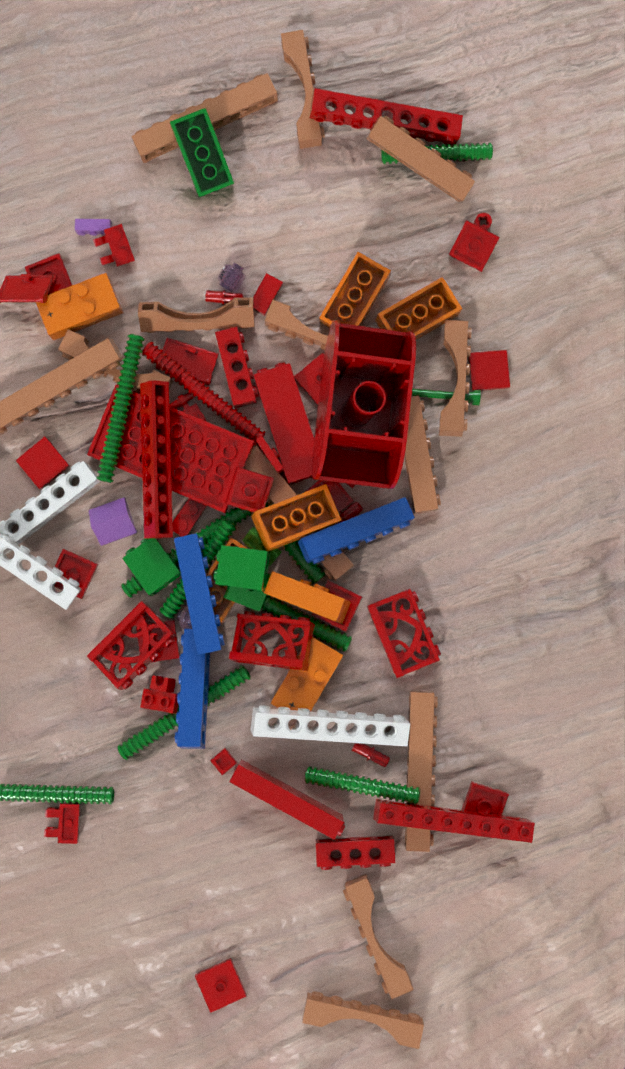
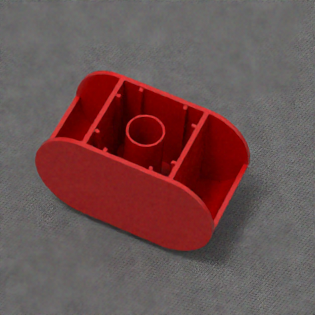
M332 321L324 353L312 456V477L314 480L394 489L397 485L406 451L416 360V337L413 331L399 332Z

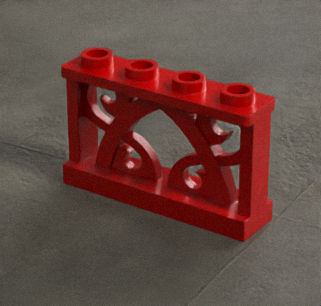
M411 589L367 606L396 678L440 661L438 657L441 655L437 644L433 645L431 638L434 635L430 627L426 628L424 620H426L423 609L419 610L416 603L419 602L418 596ZM403 598L409 601L410 608L408 610H405L402 604L400 612H396V603L399 599ZM392 601V611L378 612L376 607ZM413 611L415 612L417 620L409 616L413 613ZM390 618H393V627L390 629L386 628L385 623L387 621L391 623ZM397 619L408 622L415 627L414 637L409 647L403 641L389 640L388 636L392 635L397 628ZM422 632L426 641H420ZM400 644L406 649V652L404 653L401 648V652L398 653L395 651V647ZM426 646L429 650V656L424 660L418 659L413 654L416 650L419 654H424L421 652V647ZM410 657L417 662V664L405 669L400 667Z
M141 601L87 657L118 690H126L134 683L133 679L137 675L140 676L147 670L146 666L151 661L154 662L161 656L160 652L165 647L168 648L175 642L174 638L177 635L147 603ZM148 614L156 624L148 626L144 616ZM134 626H137V631H139L140 629H141L142 631H140L139 633L133 634V633H132V628H133ZM154 628H160L163 631V638L158 642L154 638L159 634H150V630ZM125 635L131 638L143 636L141 655L122 657L125 650L122 638ZM116 644L120 646V650L117 656L115 654L118 652V650H113V647ZM103 657L113 661L110 670L101 661ZM117 663H121L119 665L120 673L122 669H127V674L123 678H118L115 675Z
M244 611V614L237 613L232 651L229 653L230 660L245 664L308 671V660L313 630L315 628V624L310 622L309 618L298 617V620H295L287 615H280V618H276L268 613H262V616L255 615L256 613ZM250 622L255 623L254 629L251 630L248 627L249 632L253 634L251 637H248L244 631L245 626ZM302 628L304 637L298 642H293L292 639H296L300 635L299 633L295 635L294 629ZM276 629L283 637L285 644L277 646L272 655L268 656L266 646L259 640L268 632ZM244 638L248 642L241 653L242 640ZM255 644L262 648L259 654L255 653V650L258 648ZM302 645L300 660H298L296 647ZM288 648V650H283L285 651V656L281 657L279 655L280 650Z

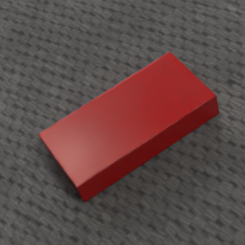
M266 273L253 296L255 311L266 316L272 300L276 298L283 285L281 280Z

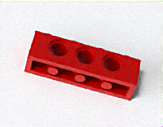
M237 327L215 332L234 408L257 403L256 398L259 397L257 387H252L251 379H254L252 368L247 367L246 361H250L248 352L243 350L242 343H245L243 332H238ZM235 345L238 347L237 352H228L230 346ZM235 364L243 365L240 371L233 370ZM240 382H246L248 385L245 389L240 390L237 388Z
M389 835L335 838V840L332 838L316 839L317 867H321L322 870L333 869V866H340L341 869H350L352 865L369 868L372 867V864L389 867L391 863H396L394 837ZM378 848L380 853L378 856H372L369 853L370 850ZM353 849H358L361 854L358 857H352L350 852ZM333 850H339L341 856L333 858L330 853Z

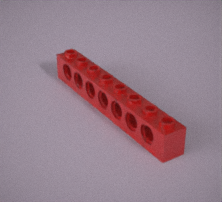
M314 88L309 118L317 122L327 121L338 126L344 124L350 125L355 129L366 128L371 131L380 116H387L394 121L393 125L398 128H405L410 132L409 136L414 139L422 138L428 142L439 141L445 145H453L458 142L461 136L463 115ZM331 106L334 108V111H330L326 107ZM345 110H351L353 114H348ZM364 113H369L371 117H366ZM401 120H406L408 124H403ZM419 123H424L426 128L421 127ZM437 126L443 127L445 131L439 130Z
M150 380L140 383L144 539L173 538L169 382Z
M376 799L373 819L379 824L528 843L533 841L535 823L527 818L420 804L414 805L412 803L408 804Z

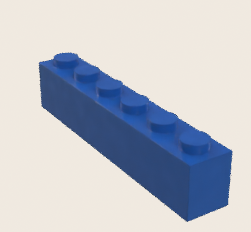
M406 497L303 537L299 540L298 544L307 564L310 562L317 564L325 560V556L331 555V557L341 554L342 549L347 547L349 550L360 546L359 543L362 541L369 543L377 539L376 536L379 534L386 536L393 533L394 528H406L411 525L410 522L415 517Z
M196 533L174 538L197 654L201 655L223 650L222 646L225 645L223 633L219 634L218 626H221L219 614L215 615L214 607L217 606L216 598L210 592L213 583L211 576H207L206 568H209L207 556L203 557L202 549H205L203 537L199 538V535Z
M184 629V634L181 636V645L183 646V653L180 655L182 673H179L181 691L178 692L177 696L180 706L179 712L176 714L178 731L175 733V743L177 747L182 749H205L211 652L198 655L193 630Z

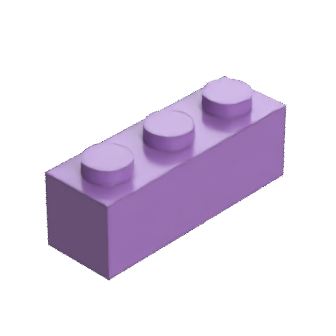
M75 219V231L81 236L85 234L92 236L102 234L105 236L104 229L112 227L110 219Z

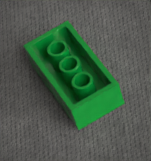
M206 108L170 121L171 129L198 198L234 184Z

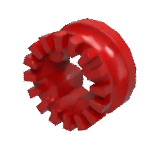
M480 213L477 215L474 224L488 230L492 224V218L487 213ZM485 218V220H487V225L483 224L481 226L479 224L480 220H483Z

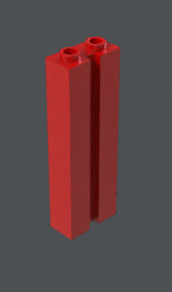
M281 362L276 364L275 368L269 370L262 368L253 375L288 484L291 485L308 478H313L312 456L314 437L290 363Z
M242 759L229 781L233 785L334 840L337 835L341 836L345 828L343 814Z

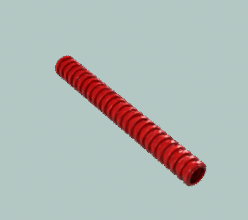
M149 342L144 347L142 356H147V360H151L152 364L155 363L156 367H160V370L165 371L166 375L169 374L170 378H174V381L179 382L180 386L183 385L184 389H188V392L190 394L193 393L194 397L197 396L198 400H202V403L204 405L207 404L208 408L211 407L213 412H217L216 415H221V419H226V423H231L230 426H234L235 430H239V433L244 434L245 438L248 437L250 440L255 441L254 445H258L256 442L257 438L260 436L264 438L266 435L265 431L262 432L261 428H257L255 423L252 424V421H248L246 416L243 417L241 412L238 413V410L233 409L232 405L229 406L227 401L224 402V398H219V394H214V390H209V386L205 387L204 382L200 383V379H196L195 375L192 376L191 372H187V369L182 368L181 364L178 365L177 361H173V358L171 356L168 357L167 353H163L162 349L159 350L157 345L154 346L153 342Z

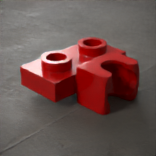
M153 675L150 689H143L140 708L177 714L178 694L174 693L176 679Z

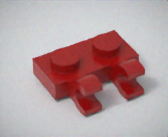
M122 224L104 229L105 236L93 239L95 247L109 243L112 254L100 258L102 265L115 261L118 267L135 261Z
M60 803L59 808L47 807L45 809V817L59 818L58 828L46 827L44 829V837H58V843L78 844L80 804Z

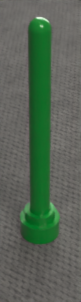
M412 389V396L451 399L454 392ZM473 390V392L469 391L468 394H465V401H468L471 405H480L481 390Z

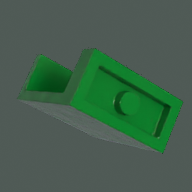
M158 538L143 539L141 545L137 548H130L125 552L126 556L122 558L147 594L152 597L181 576L180 569L176 567L160 545Z
M221 545V550L217 552L218 569H215L213 576L214 581H216L215 584L221 587L224 585L264 592L271 554L268 551Z

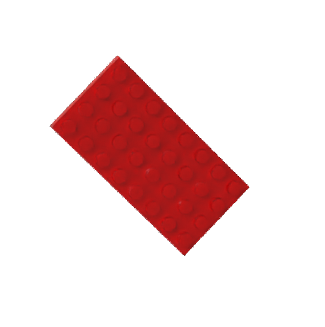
M116 384L87 453L88 456L98 460L103 459L101 454L104 453L103 447L106 445L104 441H107L105 436L108 435L107 429L110 427L108 423H111L109 418L112 417V406L115 405L113 400H116V388L119 387ZM133 392L130 396L132 400H129L131 405L128 406L129 412L126 414L128 418H125L127 423L124 424V435L121 436L123 441H120V453L117 454L119 459H116L118 463L115 467L143 478L140 394ZM169 406L172 491L226 513L229 505L225 504L236 467L245 468L255 441Z

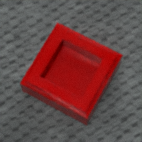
M226 747L210 760L221 775H224L238 763Z

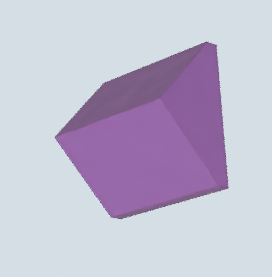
M125 497L89 510L91 528L101 546L137 533Z

